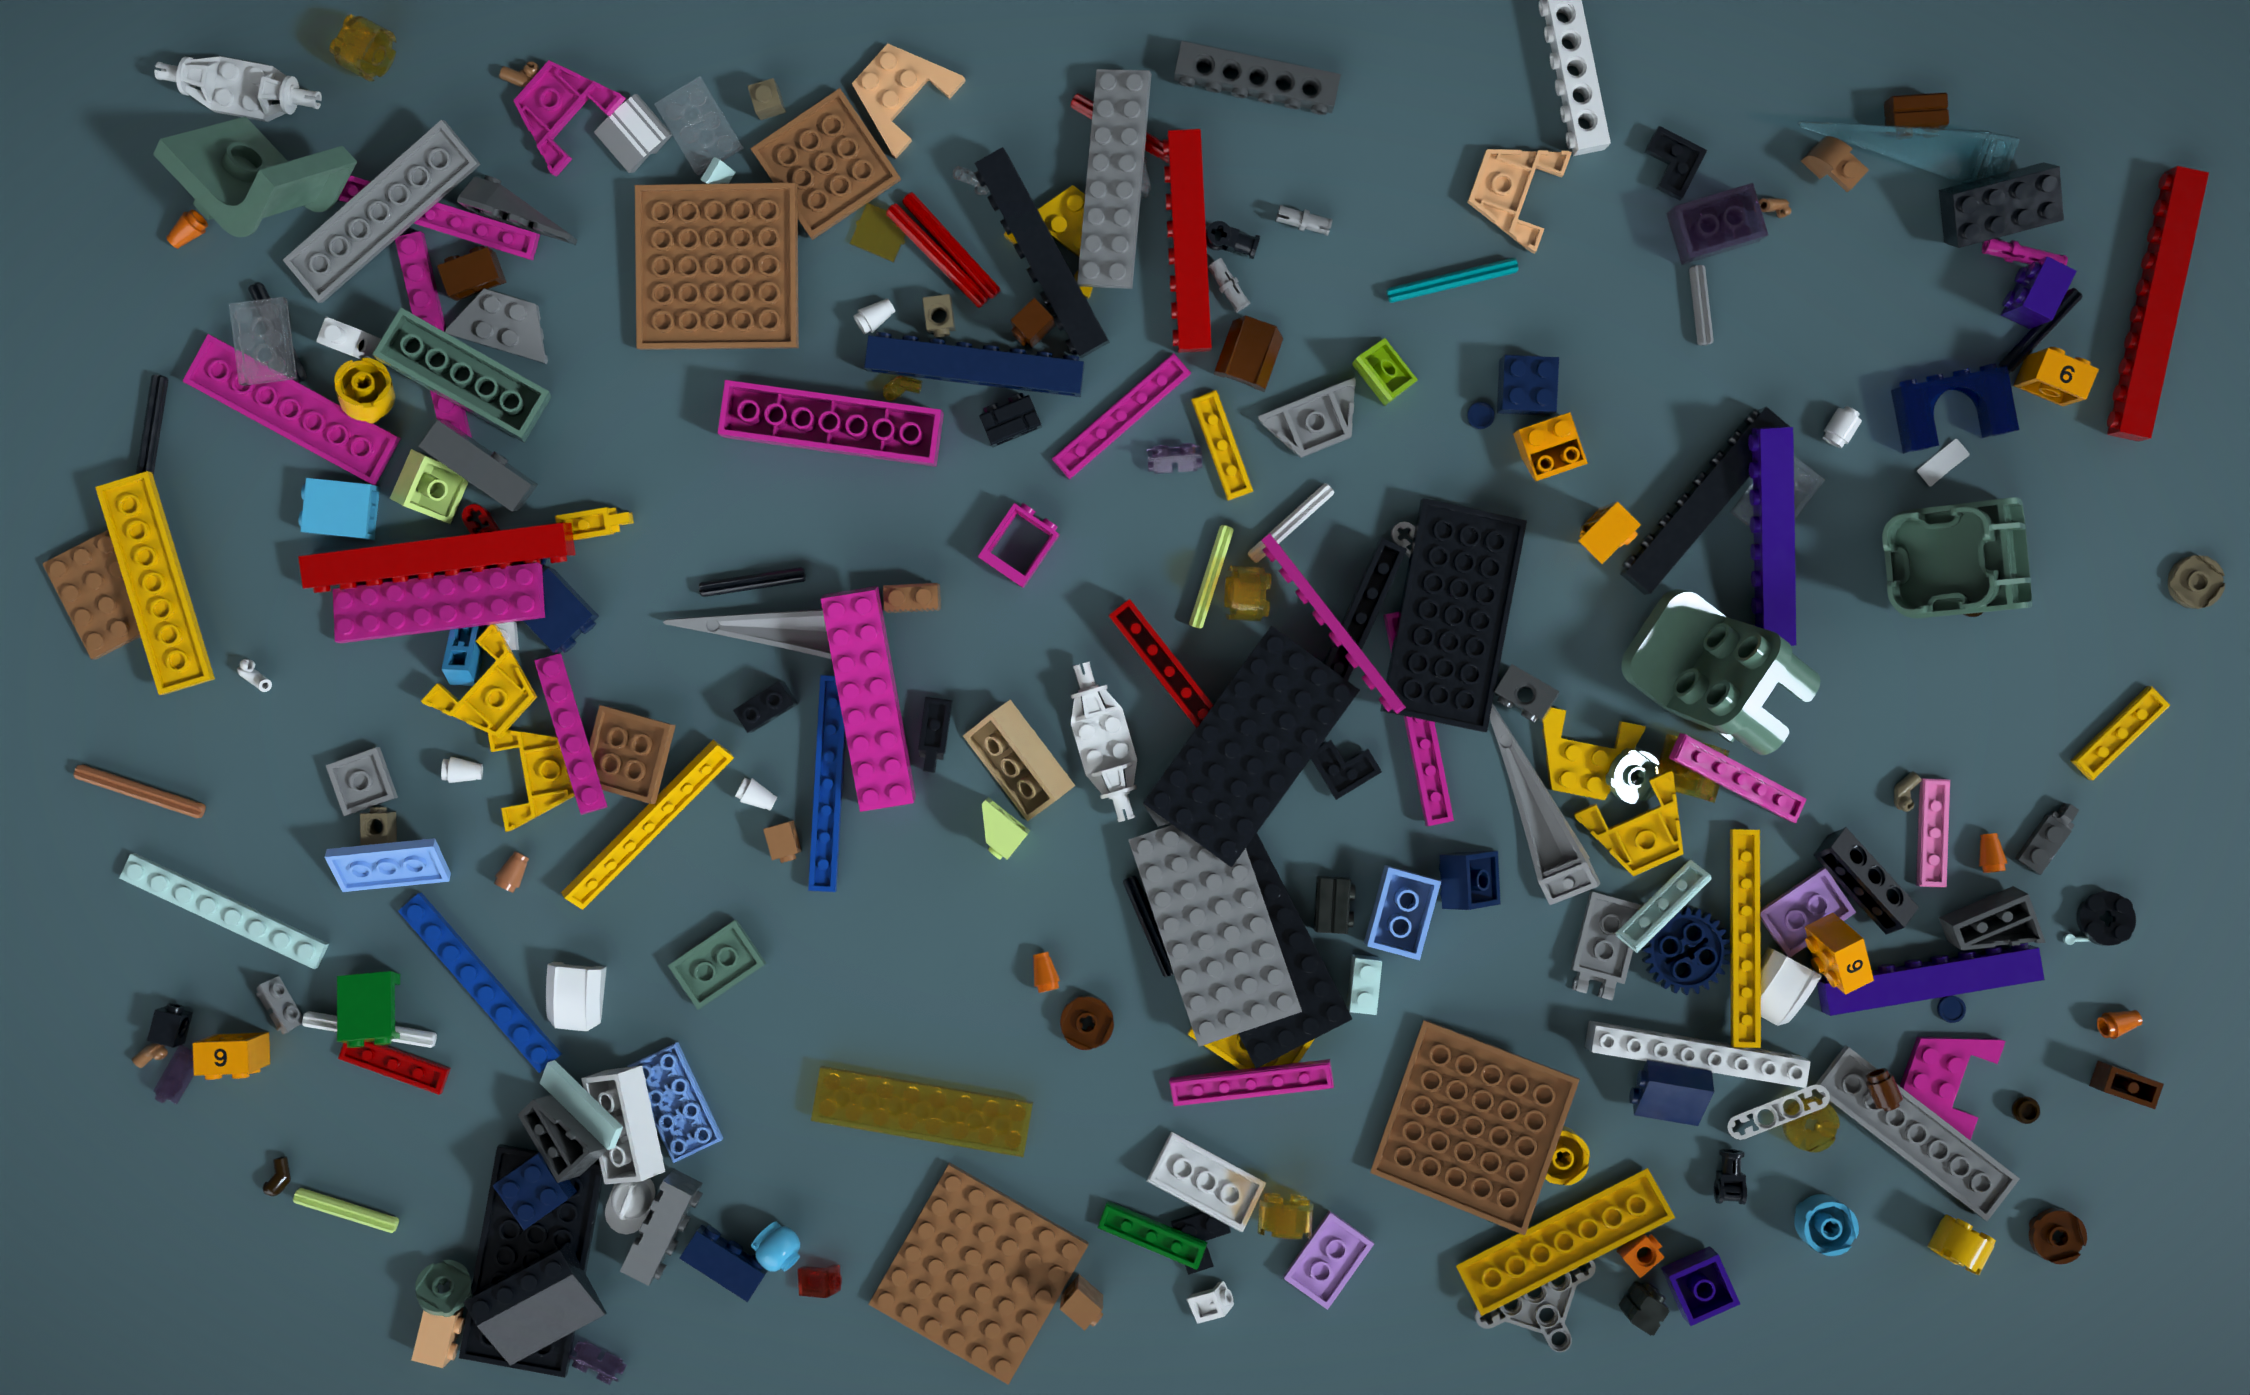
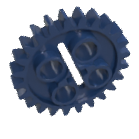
M1684 906L1682 914L1679 911L1648 942V946L1641 949L1648 953V956L1644 957L1642 961L1651 963L1646 971L1648 973L1656 972L1652 979L1655 982L1663 979L1661 987L1664 989L1671 985V991L1676 994L1680 987L1685 995H1688L1690 988L1694 993L1699 994V986L1709 990L1708 981L1711 980L1718 983L1719 981L1715 975L1717 973L1725 975V971L1720 967L1722 964H1730L1729 961L1723 959L1724 955L1731 954L1732 952L1724 948V945L1730 943V940L1721 937L1725 934L1726 929H1716L1720 921L1717 919L1710 921V913L1705 912L1701 916V909L1695 908L1691 914L1690 907ZM1694 925L1697 930L1696 935L1688 939L1686 931L1690 926ZM1671 938L1673 947L1670 951L1664 952L1662 944L1666 939ZM1703 938H1707V941L1705 943L1698 944L1703 940ZM1685 945L1691 947V948H1689V949L1687 950V952H1688V955H1687V956L1681 954V953H1683V952L1685 951V949H1684V946H1685ZM1708 949L1710 953L1708 960L1703 963L1700 962L1699 955L1701 951ZM1674 957L1669 961V963H1665V960L1667 958ZM1684 962L1686 965L1685 972L1682 975H1677L1675 972L1676 966Z

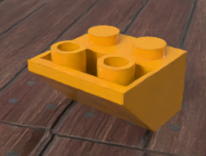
M1570 412L1519 429L1513 433L1521 459L1535 482L1588 464Z

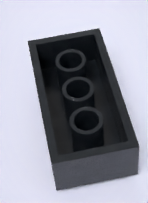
M2044 162L1939 190L1944 243L1957 248L2064 220L2060 166Z

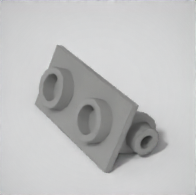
M279 976L258 985L256 988L258 993L256 995L257 997L259 996L266 1010L272 1008L273 1013L270 1014V1017L277 1027V1031H281L284 1035L302 1024L303 1016Z

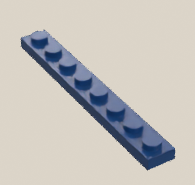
M820 675L808 891L836 892L845 728L835 676Z
M422 892L418 893L398 910L402 917L538 1073L545 1069L547 1062L556 1060L562 1055Z

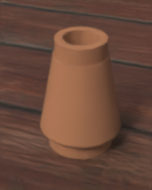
M514 851L513 855L495 875L497 878L494 884L514 893L515 889L520 887L529 858Z

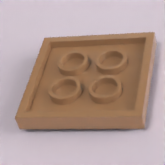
M599 705L589 747L602 790L649 804H656L676 725Z

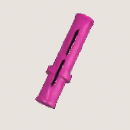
M1991 239L1984 241L1982 245L1983 254L2004 258V261L2009 263L2017 261L2030 265L2034 261L2036 262L2047 256L2064 265H2067L2068 262L2066 255L2022 246L2018 241L2014 240L2006 242Z

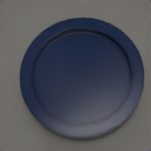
M1477 402L1467 412V420L1475 429H1485L1494 421L1495 413L1488 403Z
M1953 995L1946 996L1939 1001L1937 1012L1944 1021L1956 1023L1965 1016L1966 1006L1959 997Z

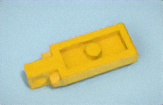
M609 507L555 516L556 523L572 524L574 541L612 535L620 532V525L634 523L632 512L617 514L616 508Z

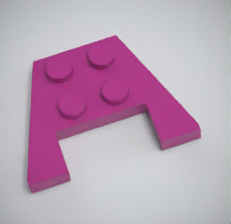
M548 60L513 101L528 131L532 133L537 143L536 146L548 165L549 172L557 177L572 160L554 141L558 133L589 98L608 116H611L626 98L616 91Z
M1917 1037L1900 1087L1971 1140L1979 1117L1952 1108L1970 1056L1973 1055L1998 1064L2006 1041L1998 1038Z

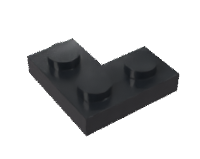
M1658 126L1645 150V153L1668 164L1656 189L1679 201L1682 200L1707 150Z
M1332 740L1319 746L1311 757L1313 764L1335 800L1382 773L1369 749L1344 762Z
M1203 1211L1171 1221L1174 1229L1205 1242L1231 1233L1229 1225ZM1206 1246L1197 1270L1185 1265L1188 1275L1214 1267L1208 1246Z

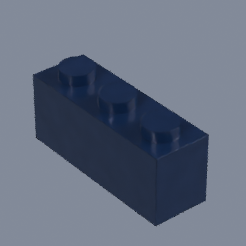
M701 1225L679 1259L748 1302L768 1270H765L759 1264L756 1255L750 1256L744 1252L740 1244L722 1238L720 1232L714 1227Z

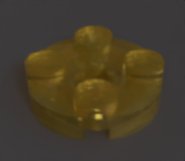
M1817 1097L1800 1098L1804 1104L1805 1111L1811 1109L1808 1103L1816 1101L1818 1105L1823 1104L1822 1100ZM1794 1101L1785 1112L1788 1115L1797 1114L1800 1110L1799 1103ZM1828 1104L1823 1109L1783 1124V1131L1789 1142L1797 1148L1808 1152H1821L1834 1143L1837 1128L1839 1129L1840 1125L1839 1117L1834 1108ZM1809 1118L1817 1120V1123L1814 1124L1815 1130L1813 1131L1809 1128L1805 1129L1806 1121Z

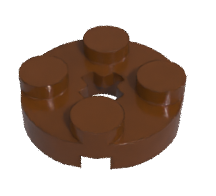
M1092 995L1077 996L1070 1001L1063 1009L1060 1019L1061 1030L1066 1041L1071 1046L1080 1050H1092L1105 1044L1111 1037L1114 1029L1113 1012L1107 1003ZM1091 1016L1092 1022L1095 1023L1094 1027L1089 1026L1087 1030L1083 1029V1023L1080 1022V1019Z
M2051 1208L2044 1210L2029 1222V1241L2031 1247L2041 1258L2051 1263L2061 1265L2073 1262L2081 1255L2079 1252L2082 1246H2086L2087 1231L2083 1222L2065 1209ZM2056 1230L2064 1233L2058 1243L2052 1239V1235Z

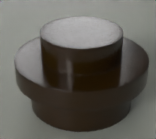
M2019 1097L2012 1105V1115L2021 1123L2030 1124L2039 1118V1104L2031 1097Z

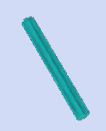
M1513 257L1390 287L1387 289V298L1390 303L1513 274L1519 270L1518 262Z

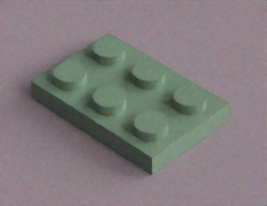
M736 919L669 964L668 967L697 1010H699L767 963Z

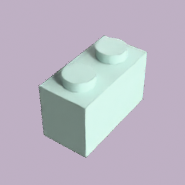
M1352 954L1346 1006L1349 1012L1377 1015L1382 960L1379 957Z

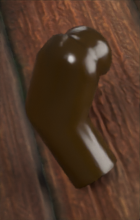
M287 1156L273 1159L275 1174L268 1182L263 1184V1192L266 1195L277 1196L290 1183L291 1176Z

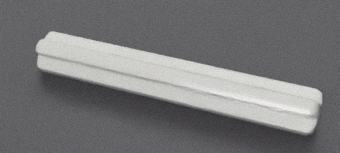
M1324 483L1268 534H1271L1279 544L1333 496L1334 490L1327 483ZM1260 541L1248 552L1249 557L1255 563H1258L1266 556L1262 550L1266 547L1265 544Z

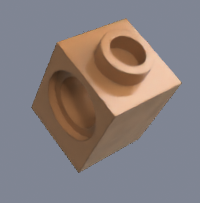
M794 820L763 829L772 860L780 859L781 863L796 859L795 854L802 851Z

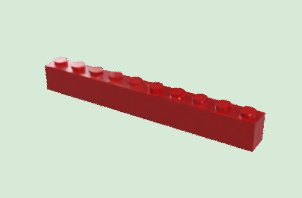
M2176 166L2164 172L2159 180L2158 187L2161 190L2159 199L2153 207L2154 222L2147 235V241L2149 242L2147 253L2141 262L2143 272L2136 286V305L2130 313V321L2132 323L2130 332L2126 335L2124 341L2126 351L2118 368L2120 378L2113 392L2114 406L2107 419V426L2109 427L2107 435L2138 442L2152 438L2209 172Z
M556 523L298 556L303 589L313 588L314 593L330 592V586L336 585L340 586V590L357 588L356 583L366 582V587L383 585L384 579H392V583L407 582L409 576L418 575L419 580L430 579L435 576V573L445 572V576L458 575L463 569H471L472 573H477L488 569V566L497 565L498 568L505 569L507 566H514V563L518 562L541 564L540 560L550 559L551 563L567 562V556H574L576 553L572 524Z

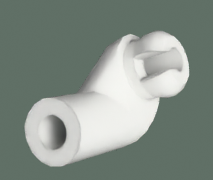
M249 659L241 660L240 667L237 668L238 674L260 691H269L272 687V682L254 669L255 662Z

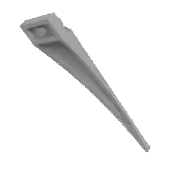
M822 609L666 619L663 622L666 625L738 638L832 659Z
M1492 703L1490 721L1519 809L1536 876L1549 905L1598 887L1601 883L1589 861V855Z

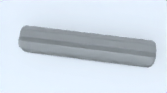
M1695 265L1689 269L1697 344L1704 346L1712 344L1714 339L1706 269L1704 265Z

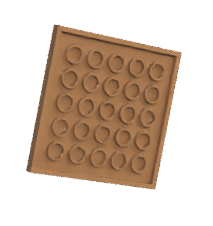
M796 183L635 185L637 349L799 348L798 197Z
M1423 1020L1370 1173L1525 1235L1580 1078Z
M949 1162L868 1305L1009 1385L1087 1249L1089 1242Z

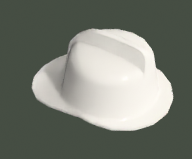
M649 1178L641 1182L614 1184L605 1208L606 1222L611 1229L621 1234L635 1233L640 1229L650 1212L649 1208L655 1198L656 1192L652 1180Z

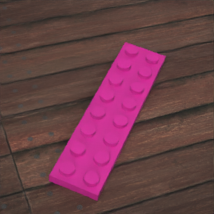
M210 334L206 336L183 379L184 383L372 485L377 484L401 440L400 437L374 423L351 418L334 401Z
M530 563L507 566L505 569L500 567L484 569L482 572L477 573L468 571L460 572L458 575L453 576L437 575L430 579L419 580V578L408 579L407 582L392 583L391 581L383 582V585L366 587V585H360L352 589H333L335 642L348 643L545 618L542 564Z

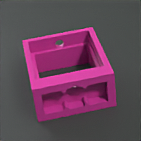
M1014 503L978 555V558L1022 588H1025L1060 534L1056 532L1058 526L1048 519L1044 518L1043 521H1040L1033 515L1036 511L1024 503L1020 506ZM1017 515L1050 536L1024 575L992 554V551Z

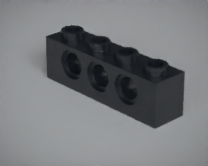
M1846 827L1829 834L1813 854L1885 934L1905 928L1918 910V905Z

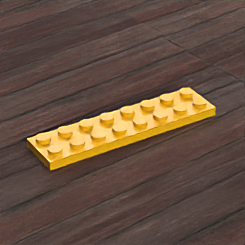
M146 471L95 487L158 695L169 694L215 680L152 472Z
M1647 1168L1527 1229L1525 1235L1519 1233L1456 1265V1268L1480 1315L1483 1316L1673 1220L1675 1216Z

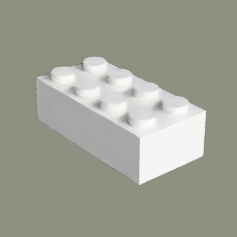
M642 1065L604 1070L581 1078L583 1088L623 1126L615 1148L607 1150L599 1158L604 1184L641 1182L665 1172Z

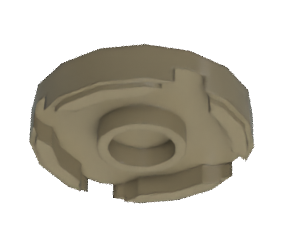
M2192 555L2182 558L2173 565L2168 575L2167 585L2170 595L2178 604L2185 608L2200 609L2212 606L2220 599L2225 590V583H2223V576L2225 575L2223 569L2215 560L2208 556Z

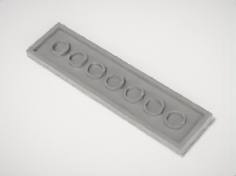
M1096 70L1077 280L1079 287L1133 288L1152 76L1150 70Z
M440 120L287 255L283 261L318 303H323L481 164L447 122Z
M1845 1045L1815 1085L1825 1087L1830 1094L1831 1103L1974 1213L1988 1221L2020 1178L1898 1084L1897 1086L1903 1097V1100L1899 1103L1900 1106L1891 1111L1878 1109L1866 1085L1868 1081L1866 1075L1877 1070V1068ZM1818 1092L1822 1096L1826 1097L1824 1092Z

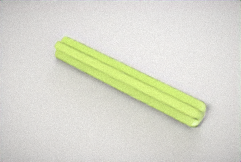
M1226 525L1219 527L1189 621V625L1192 627L1203 628L1234 531L1232 527Z
M304 1188L296 1190L293 1197V1202L389 1233L396 1231L399 1224L397 1217Z

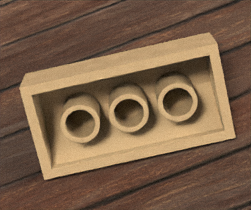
M1011 700L990 713L963 735L1027 822L1075 786L1068 774L1056 761L1052 753L1047 749Z

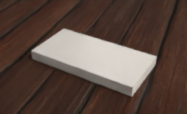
M1170 1132L1146 1180L1240 1232L1244 1231L1266 1185V1182L1173 1132Z

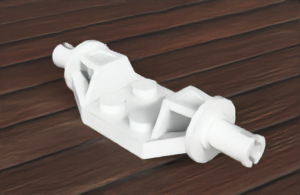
M185 56L181 59L178 66L164 64L163 62H157L155 65L156 68L161 69V71L154 70L156 79L177 82V87L181 94L191 95L216 113L238 117L246 116L248 119L269 122L284 114H293L297 105L319 109L321 106L320 103H316V100L322 101L320 92L299 89L298 80L295 77L286 76L275 67L221 56L201 59ZM272 100H280V104L272 105Z
M1089 661L1082 663L1085 675L1082 673L1080 664L1073 666L1080 690H1078V693L1071 695V698L1074 699L1071 726L1086 776L1101 792V799L1109 797V799L1113 800L1118 817L1117 820L1122 822L1125 821L1123 809L1126 811L1128 820L1135 818L1128 794H1130V791L1137 789V786L1134 785L1137 757L1123 709L1106 690L1108 689L1107 685L1099 687L1098 684H1095ZM1098 691L1100 692L1107 709H1105L1103 702L1098 694ZM1123 769H1125V777H1126L1127 787H1125V780H1124Z

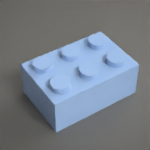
M1385 865L1364 943L1368 947L1420 960L1441 881L1436 878Z

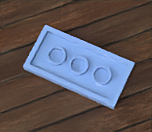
M435 838L326 849L325 859L342 892L450 881L451 872Z

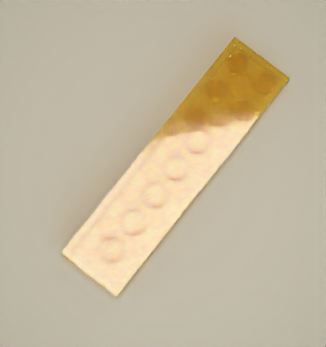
M821 1066L811 1121L1024 1157L1033 1102Z

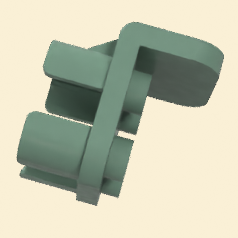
M2014 497L1905 510L1896 514L1885 525L1882 540L1885 551L1888 597L1893 607L1902 615L1917 619L2032 607L2031 575L2022 499Z
M1682 589L1671 590L1659 600L1625 651L1621 664L1625 679L1665 710L1713 730L1730 743H1733L1736 739L1748 749L1760 755H1767L1777 750L1789 735L1788 727L1762 708V705L1776 684L1782 685L1801 701L1810 702L1816 695L1821 682L1819 674L1794 655L1791 645L1777 633L1728 618L1699 595Z

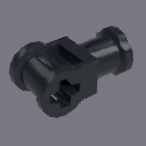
M1215 221L1207 229L1206 244L1212 250H1225L1231 253L1237 251L1249 255L1250 259H1254L1260 236L1246 235L1240 233L1239 229L1228 226L1223 221ZM1216 231L1222 232L1220 241L1215 240Z
M1721 1149L1719 1154L1722 1156V1170H1716V1180L1714 1182L1715 1202L1722 1204L1723 1201H1736L1739 1204L1745 1205L1747 1201L1746 1175L1741 1172V1158L1744 1157V1152L1735 1149Z

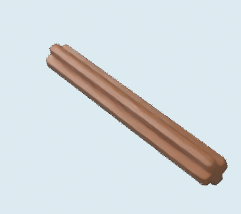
M77 765L73 774L75 779L194 818H202L206 810V806L202 803L86 765Z

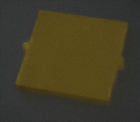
M867 203L860 220L856 221L857 228L850 244L894 263L901 245L905 244L904 237L906 234L887 216L886 210Z

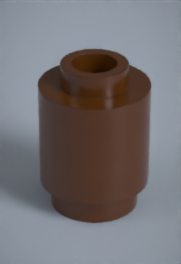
M1881 1068L1866 1075L1868 1080L1866 1085L1878 1109L1891 1111L1900 1106L1899 1103L1903 1100V1097L1893 1074L1889 1073L1886 1068Z

